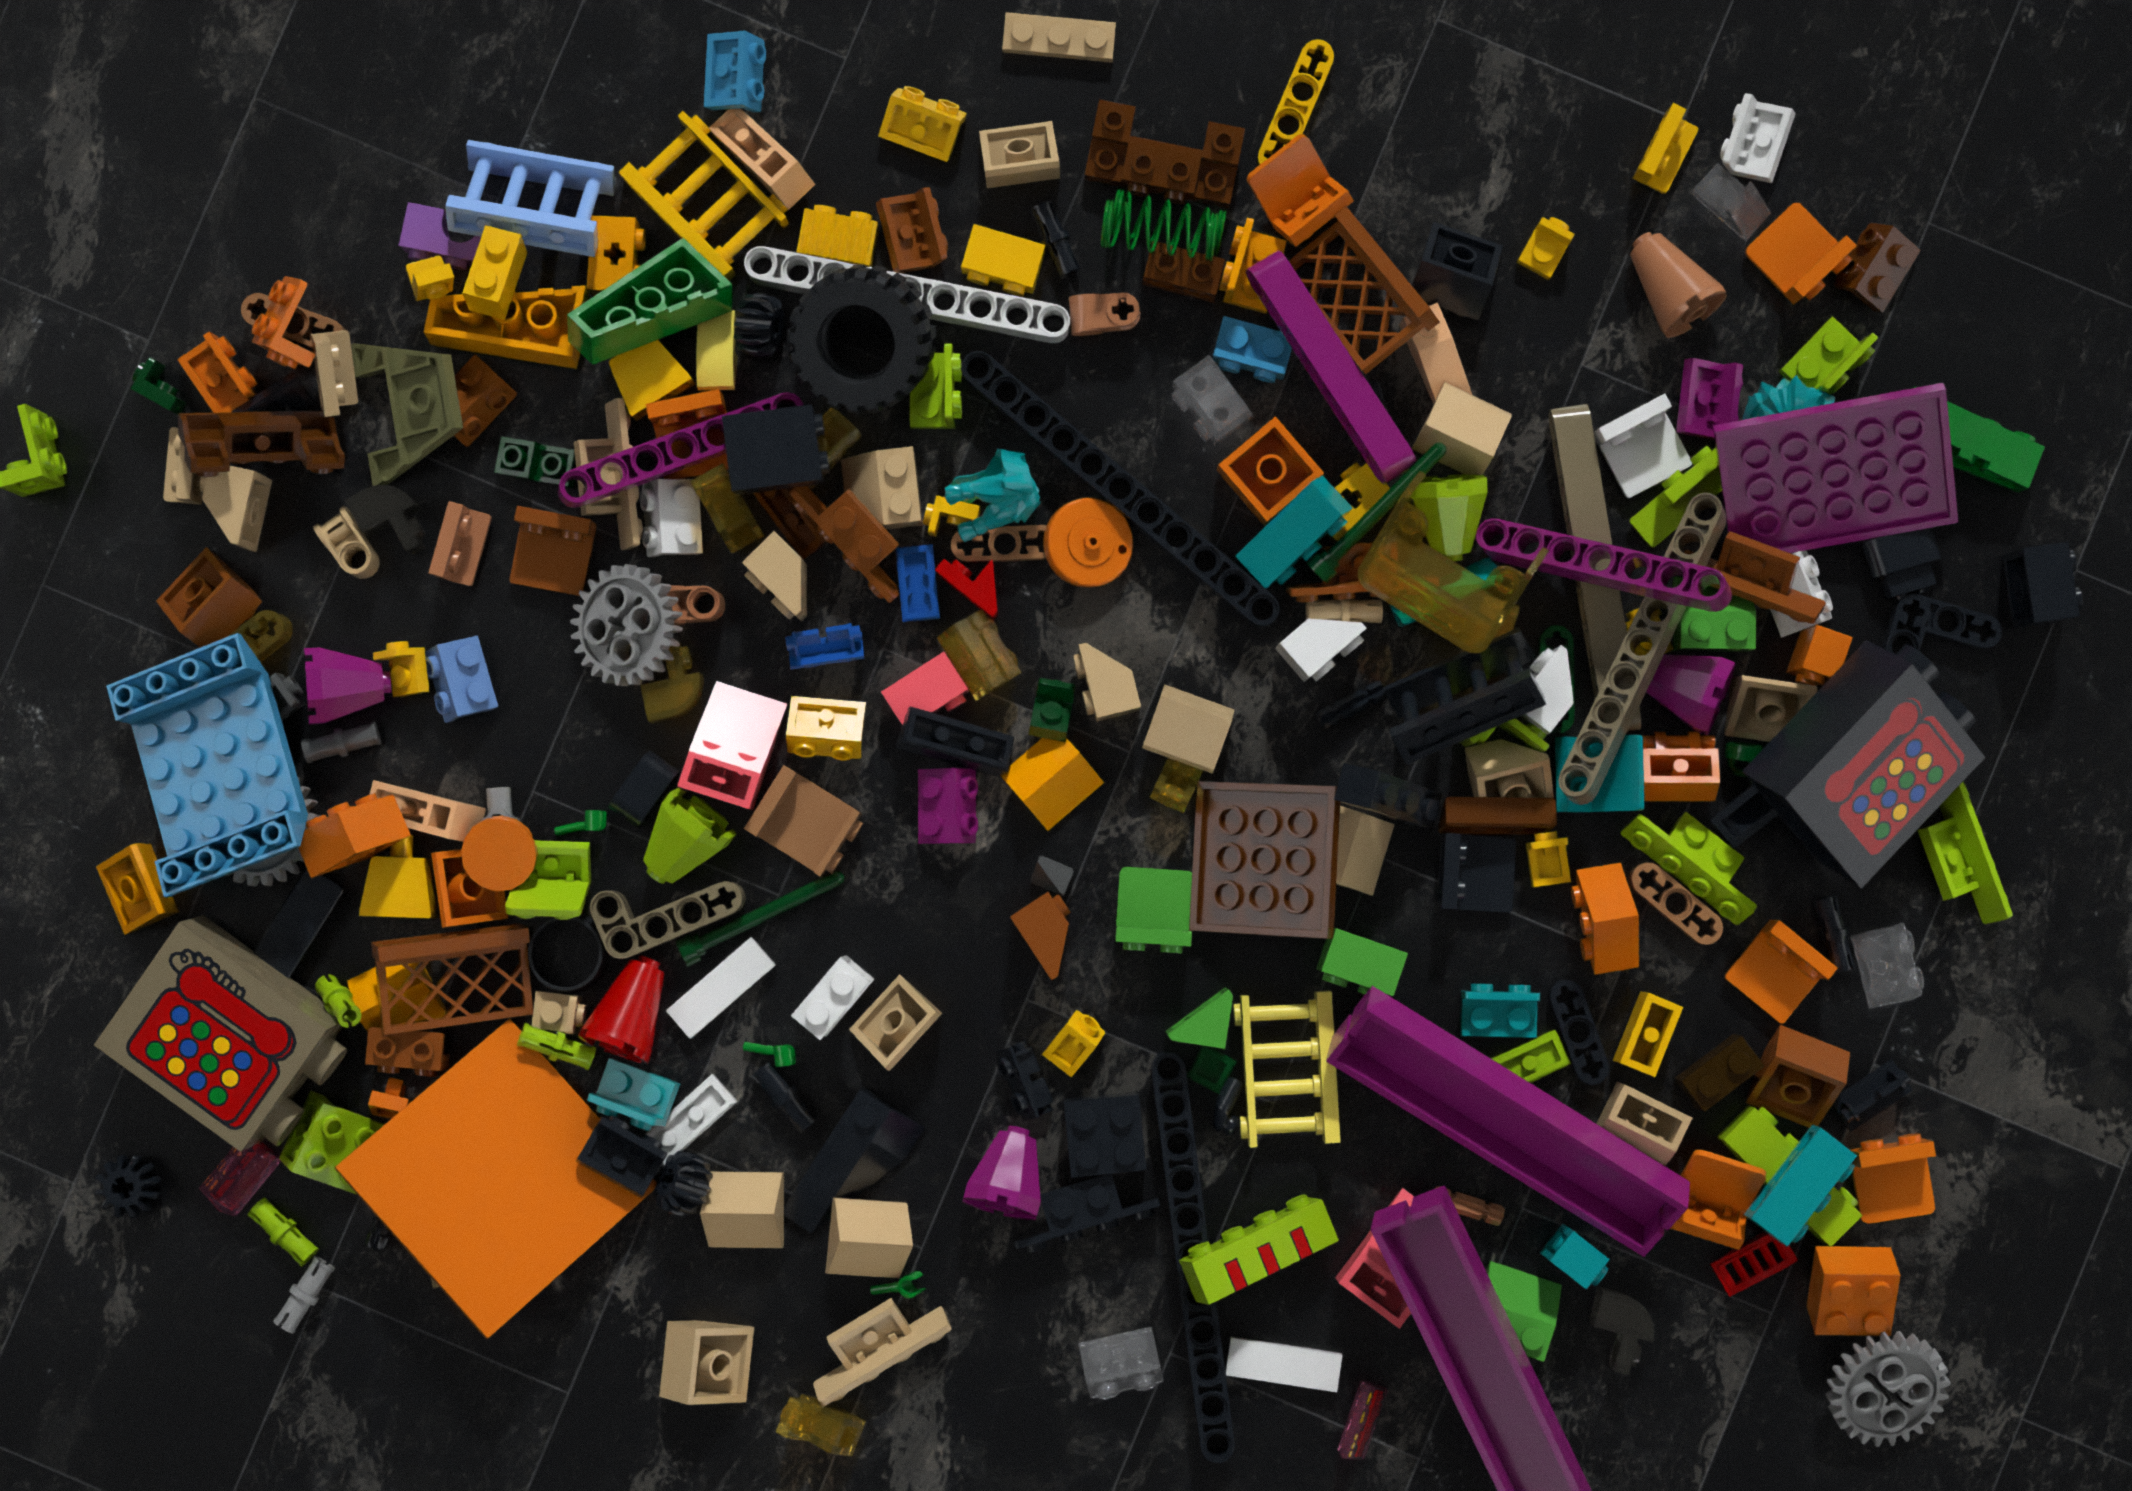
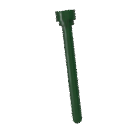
M1441 442L1435 443L1328 551L1324 549L1320 554L1316 552L1306 564L1325 583H1328L1337 574L1335 570L1340 566L1338 562L1446 454L1447 448L1445 444Z
M834 871L832 874L829 873L700 937L698 934L692 937L690 934H687L675 940L686 965L690 967L702 961L701 957L707 954V949L841 885L844 882V875L840 871Z

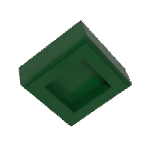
M1202 1046L1186 1075L1193 1081L1219 1094L1237 1061L1212 1047Z

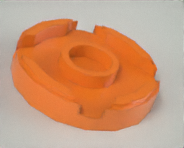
M500 815L486 818L472 827L464 838L461 857L463 867L471 880L482 888L493 891L512 890L526 881L535 869L538 850L528 827L517 819Z

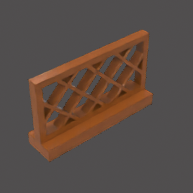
M1345 206L1334 215L1338 221L1291 258L1289 263L1295 271L1304 263H1316L1314 278L1301 279L1305 287H1312L1310 295L1352 359L1366 375L1424 327L1429 332L1440 321L1347 206ZM1340 235L1345 241L1343 255H1325L1327 245ZM1351 249L1356 254V256H1350ZM1324 263L1341 264L1338 280H1321ZM1349 264L1365 265L1363 281H1346ZM1372 275L1378 282L1371 281ZM1319 288H1337L1334 305L1317 303ZM1344 288L1362 289L1359 306L1342 305ZM1369 289L1385 290L1387 292L1384 307L1367 306ZM1393 301L1397 304L1398 307H1392ZM1326 313H1332V318L1330 319ZM1340 313L1357 314L1355 331L1338 329ZM1365 314L1383 315L1380 332L1362 331ZM1390 315L1406 316L1411 322L1399 333L1388 332ZM1346 338H1353L1352 345ZM1361 339H1377V351L1363 360L1358 354Z
M521 923L371 942L372 957L375 959L382 1034L389 1035L532 1015L533 1003L527 943H530L529 928ZM518 950L519 964L510 975L495 965V962L504 951ZM494 953L490 959L486 958L483 954ZM477 955L486 964L475 978L471 980L457 968L467 956ZM450 958H457L453 964H450L447 960H445ZM440 960L449 969L437 984L433 985L420 973L429 961ZM412 963H419L415 969L411 968L408 965ZM402 965L411 974L401 987L395 990L387 983L385 967ZM491 967L506 978L493 996L478 986ZM454 972L469 983L456 1001L440 990ZM519 974H520L521 984H519L517 981H515L516 977H517ZM416 977L432 988L418 1007L403 996ZM511 984H514L522 991L523 1006L506 1008L498 1001ZM475 988L486 996L489 1001L480 1012L470 1014L461 1005ZM387 989L394 993V995L389 1001ZM438 993L450 1002L452 1006L442 1018L433 1019L423 1010ZM399 998L415 1010L405 1023L391 1024L389 1011ZM495 1004L501 1008L500 1010L490 1011ZM458 1009L464 1013V1015L453 1016ZM420 1014L427 1019L415 1021Z

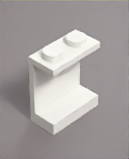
M847 955L842 956L791 1016L821 1040L824 1036H828L875 979Z

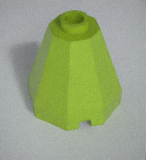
M1451 474L1448 477L1442 478L1426 476L1422 477L1409 490V496L1431 553L1433 555H1440V561L1442 562L1463 560V554L1470 553L1472 550L1488 492L1487 477L1483 474Z
M680 788L671 791L661 803L643 859L648 867L646 870L648 875L661 884H664L666 881L673 884L727 847L736 836L733 829L726 832L725 828L729 823L723 815L695 795L690 800L683 798L682 796L686 791Z

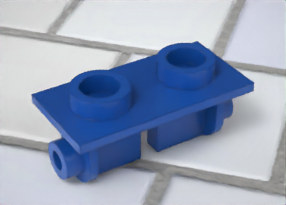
M848 623L846 625L826 627L827 637L820 638L818 629L793 631L791 636H785L787 651H789L790 670L864 659L860 625L852 626V623Z

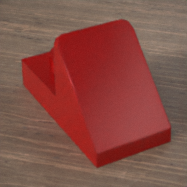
M943 559L935 569L936 574L994 620L998 615L993 559L973 582L969 579L972 572L955 559L950 564L947 560Z

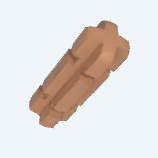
M1447 1189L1458 1214L1476 1220L1483 1218L1486 1223L1496 1226L1501 1224L1505 1212L1503 1206L1491 1202L1485 1204V1201L1460 1192L1453 1194L1450 1189Z

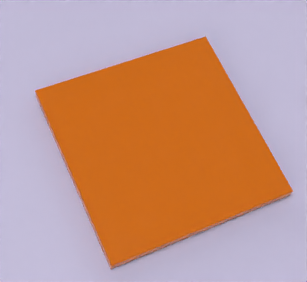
M510 1018L335 1166V1170L486 1340L652 1193L657 1186V1182L652 1179L645 1194L640 1198L576 1162L600 1118L540 1052L517 1046L521 1030Z

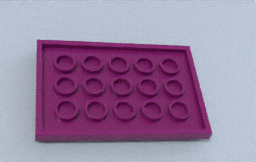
M1943 383L1713 425L1724 511L1727 518V533L1731 531L1782 551L1794 553L1958 523L1947 395Z

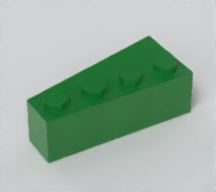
M682 238L568 313V342L594 365L731 312L732 283L688 241Z
M1947 401L1953 467L2017 493L2029 489L2045 447L2036 443V438L2027 433L2012 432L1994 420L1980 417Z

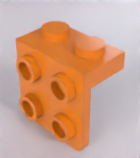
M1304 134L1297 135L1247 176V183L1273 228L1295 247L1310 238L1314 232L1334 218V215L1341 209L1354 202L1349 191L1329 176L1310 139Z
M1793 203L1746 248L1745 255L1794 305L1804 296L1809 301L1826 286L1822 279L1831 270L1837 275L1853 260L1848 254L1857 245L1847 235L1837 242L1800 203Z
M285 276L282 281L277 280L270 290L268 300L271 303L266 314L261 313L253 325L252 334L255 336L252 343L268 350L266 358L282 366H287L294 370L297 365L309 368L316 354L282 337L305 292L307 282Z
M1919 1133L1898 1136V1142L1884 1144L1883 1139L1860 1142L1861 1148L1850 1149V1151L1857 1155L1852 1162L1855 1165L1852 1176L1856 1200L1859 1202L1857 1204L1858 1211L1863 1215L1860 1218L1862 1222L1871 1224L1928 1215L1934 1212L1935 1202L1927 1160L1928 1157L1936 1156L1934 1141L1923 1139Z
M1695 1150L1680 1175L1690 1182L1688 1209L1670 1229L1739 1250L1745 1239L1746 1216L1743 1214L1753 1203L1764 1184L1766 1171L1762 1168L1712 1152Z

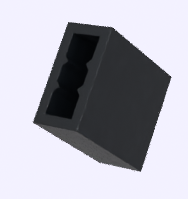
M812 404L722 416L731 491L734 495L825 484L823 474L830 473L827 451H820L819 437L825 436L824 420L822 413H815Z

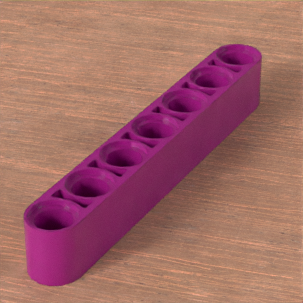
M1277 250L1246 269V276L1255 293L1376 478L1382 484H1386L1408 471L1417 462L1412 449L1285 255Z
M781 393L571 469L564 473L560 479L557 489L558 497L568 507H581L726 454V445H712L706 437V433L710 429H719L724 434L722 416L776 409L777 405L783 403L791 407L803 406V402L793 393ZM678 441L685 442L690 447L691 455L685 459L677 458L672 453L671 445ZM641 454L652 456L656 462V468L648 472L642 471L636 464V457ZM605 467L616 468L621 475L620 482L612 485L607 484L601 478V470ZM570 480H579L584 484L586 493L581 497H571L565 490V484Z
M1491 518L1485 520L1479 525L1476 532V539L1480 547L1490 559L1497 562L1709 612L1723 610L1729 605L1732 598V592L1725 577L1714 568L1501 519ZM1504 534L1501 543L1496 546H1489L1491 539L1495 535ZM1533 542H1539V547L1534 553L1524 554L1526 546ZM1569 550L1575 551L1570 561L1565 563L1559 562L1564 552ZM1602 559H1611L1609 566L1605 570L1595 571L1597 562ZM1636 568H1647L1643 577L1639 579L1630 578ZM1676 575L1683 576V581L1679 586L1674 588L1666 587L1671 577ZM1708 585H1720V589L1715 595L1710 597L1703 595V591Z

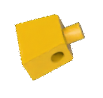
M658 340L617 355L608 362L626 407L636 422L648 415L645 404L675 398L696 384L688 372Z
M414 835L391 846L390 857H371L359 916L438 918L431 859L413 858Z

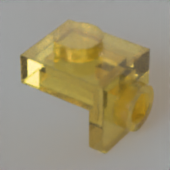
M1168 758L1150 798L1184 813L1203 770Z

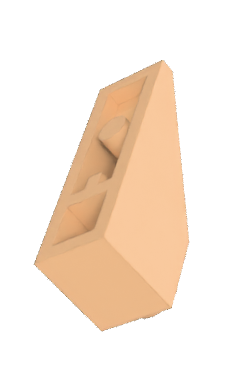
M741 108L728 109L709 127L711 133L788 210L816 185L800 163Z
M1438 303L1433 304L1429 307L1440 323L1429 332L1424 327L1407 341V345L1434 404L1444 382L1471 395L1472 392ZM1406 316L1403 317L1399 324L1401 330L1411 323Z
M373 780L370 794L376 793L378 799L393 794L408 828L462 842L472 827L484 818L486 808L375 780Z

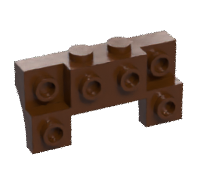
M1099 99L1084 180L1127 188V192H1131V195L1146 197L1149 193L1164 195L1163 200L1169 199L1171 203L1185 204V200L1229 208L1245 128L1209 121L1203 150L1130 136L1136 107Z
M322 410L178 413V436L184 445L185 463L191 473L201 477H215L219 475V472H230V463L247 464L253 461L284 463L289 460H301L306 469H310L311 472L318 474H327L333 472V469L344 468L345 454L340 447L334 416L325 417Z

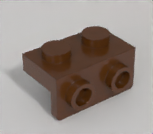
M1870 223L1860 234L1857 246L1850 254L1853 260L1839 272L1833 285L1837 289L1851 291L1872 311L1883 313L1921 250L1896 227Z

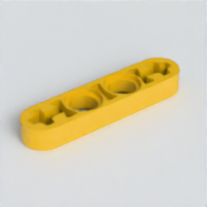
M1319 39L1311 40L1303 47L1260 147L1257 157L1258 166L1267 160L1264 155H1271L1276 147L1277 141L1270 140L1271 136L1281 143L1287 144L1297 135L1303 134L1334 60L1333 49L1326 41ZM1316 50H1321L1323 52L1322 58L1327 62L1318 63L1314 73L1315 77L1306 74L1312 59L1307 54H1315ZM1302 69L1306 73H1299V70ZM1300 82L1309 84L1313 89V96L1307 101L1297 100L1292 93V88L1295 84ZM1284 116L1294 117L1299 124L1297 132L1291 135L1283 134L1278 128L1280 118Z

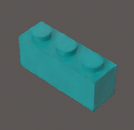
M1322 475L1311 481L1236 557L1265 589L1276 582L1282 586L1297 572L1293 566L1301 558L1307 562L1322 548L1319 541L1327 533L1333 537L1348 523L1344 517L1353 508Z
M1812 1125L1743 1215L1779 1243L1787 1247L1791 1242L1797 1243L1808 1229L1806 1222L1814 1211L1816 1213L1821 1212L1831 1199L1829 1192L1837 1181L1840 1183L1844 1182L1852 1173L1855 1167L1852 1162L1857 1155L1821 1127Z

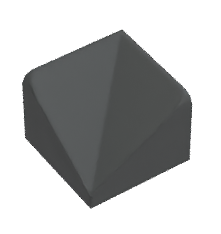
M1039 856L1031 876V882L1064 896L1074 871L1073 868L1047 857Z

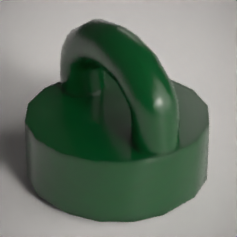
M1729 741L1726 743L1724 757L1728 758V768L1738 777H1746L1742 773L1744 768L1737 765V760L1747 761L1749 764L1762 751V746L1739 741Z

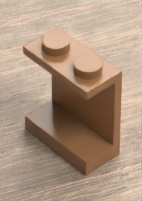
M783 765L744 829L813 870L818 876L823 877L826 871L831 874L835 871L844 856L838 851L846 839L850 842L855 839L863 823L858 820L862 815L861 812Z

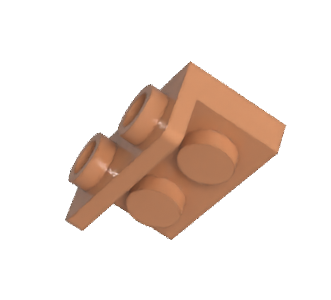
M449 501L428 573L437 578L472 586L492 517L489 514L471 510L462 504Z

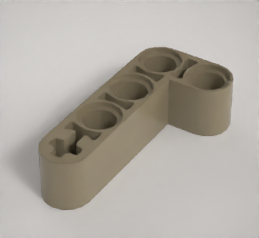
M724 881L634 918L625 896L618 891L606 890L599 892L593 897L590 911L607 952L614 958L625 959L634 957L736 914L745 905L746 896L745 891L740 885L735 882ZM724 888L727 892H735L736 898L731 901L733 907L729 909L727 904L715 906L712 909L716 912V915L712 917L711 907L704 899V896L708 894L709 901H714L723 896L722 889ZM609 896L618 903V912L612 918L604 916L600 909L603 899ZM690 902L699 904L702 909V917L694 924L686 921L683 914L685 906ZM657 916L663 918L668 927L666 934L661 938L654 937L649 930L651 920ZM621 931L629 933L633 940L631 949L625 953L619 951L614 942L615 937Z

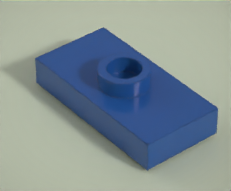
M933 544L895 548L903 623L940 619Z

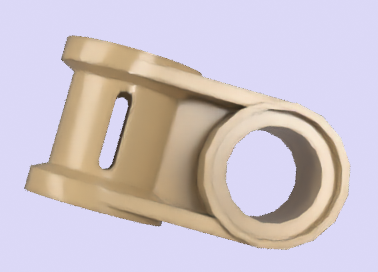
M344 505L339 508V514L323 525L317 523L313 526V529L345 572L359 579H367L377 572L379 557L364 535L363 529L356 518ZM359 551H364L366 554L364 565L358 569H353V556Z

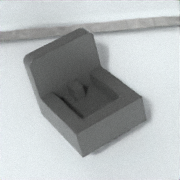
M274 673L270 676V682L280 717L283 721L305 705L300 698L303 690L291 675L285 677L284 674Z

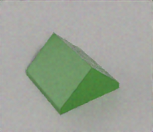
M1226 987L1165 1032L1172 1041L1225 1049L1233 1000L1232 993Z

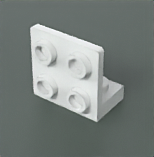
M1666 394L1613 420L1594 432L1595 441L1626 498H1631L1660 483L1678 469L1682 471L1692 465L1685 447L1666 414V411L1672 407Z

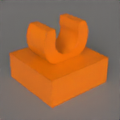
M389 1077L385 1093L372 1090L368 1102L372 1115L392 1119L410 1103L409 1099L404 1098L406 1092L404 1080Z

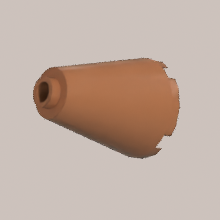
M1647 232L1633 242L1632 246L1634 249L1630 253V257L1660 330L1667 338L1676 337L1692 329L1689 324L1690 322L1699 317L1704 321L1725 301L1727 295L1725 294L1724 287L1661 233L1652 235L1651 232Z

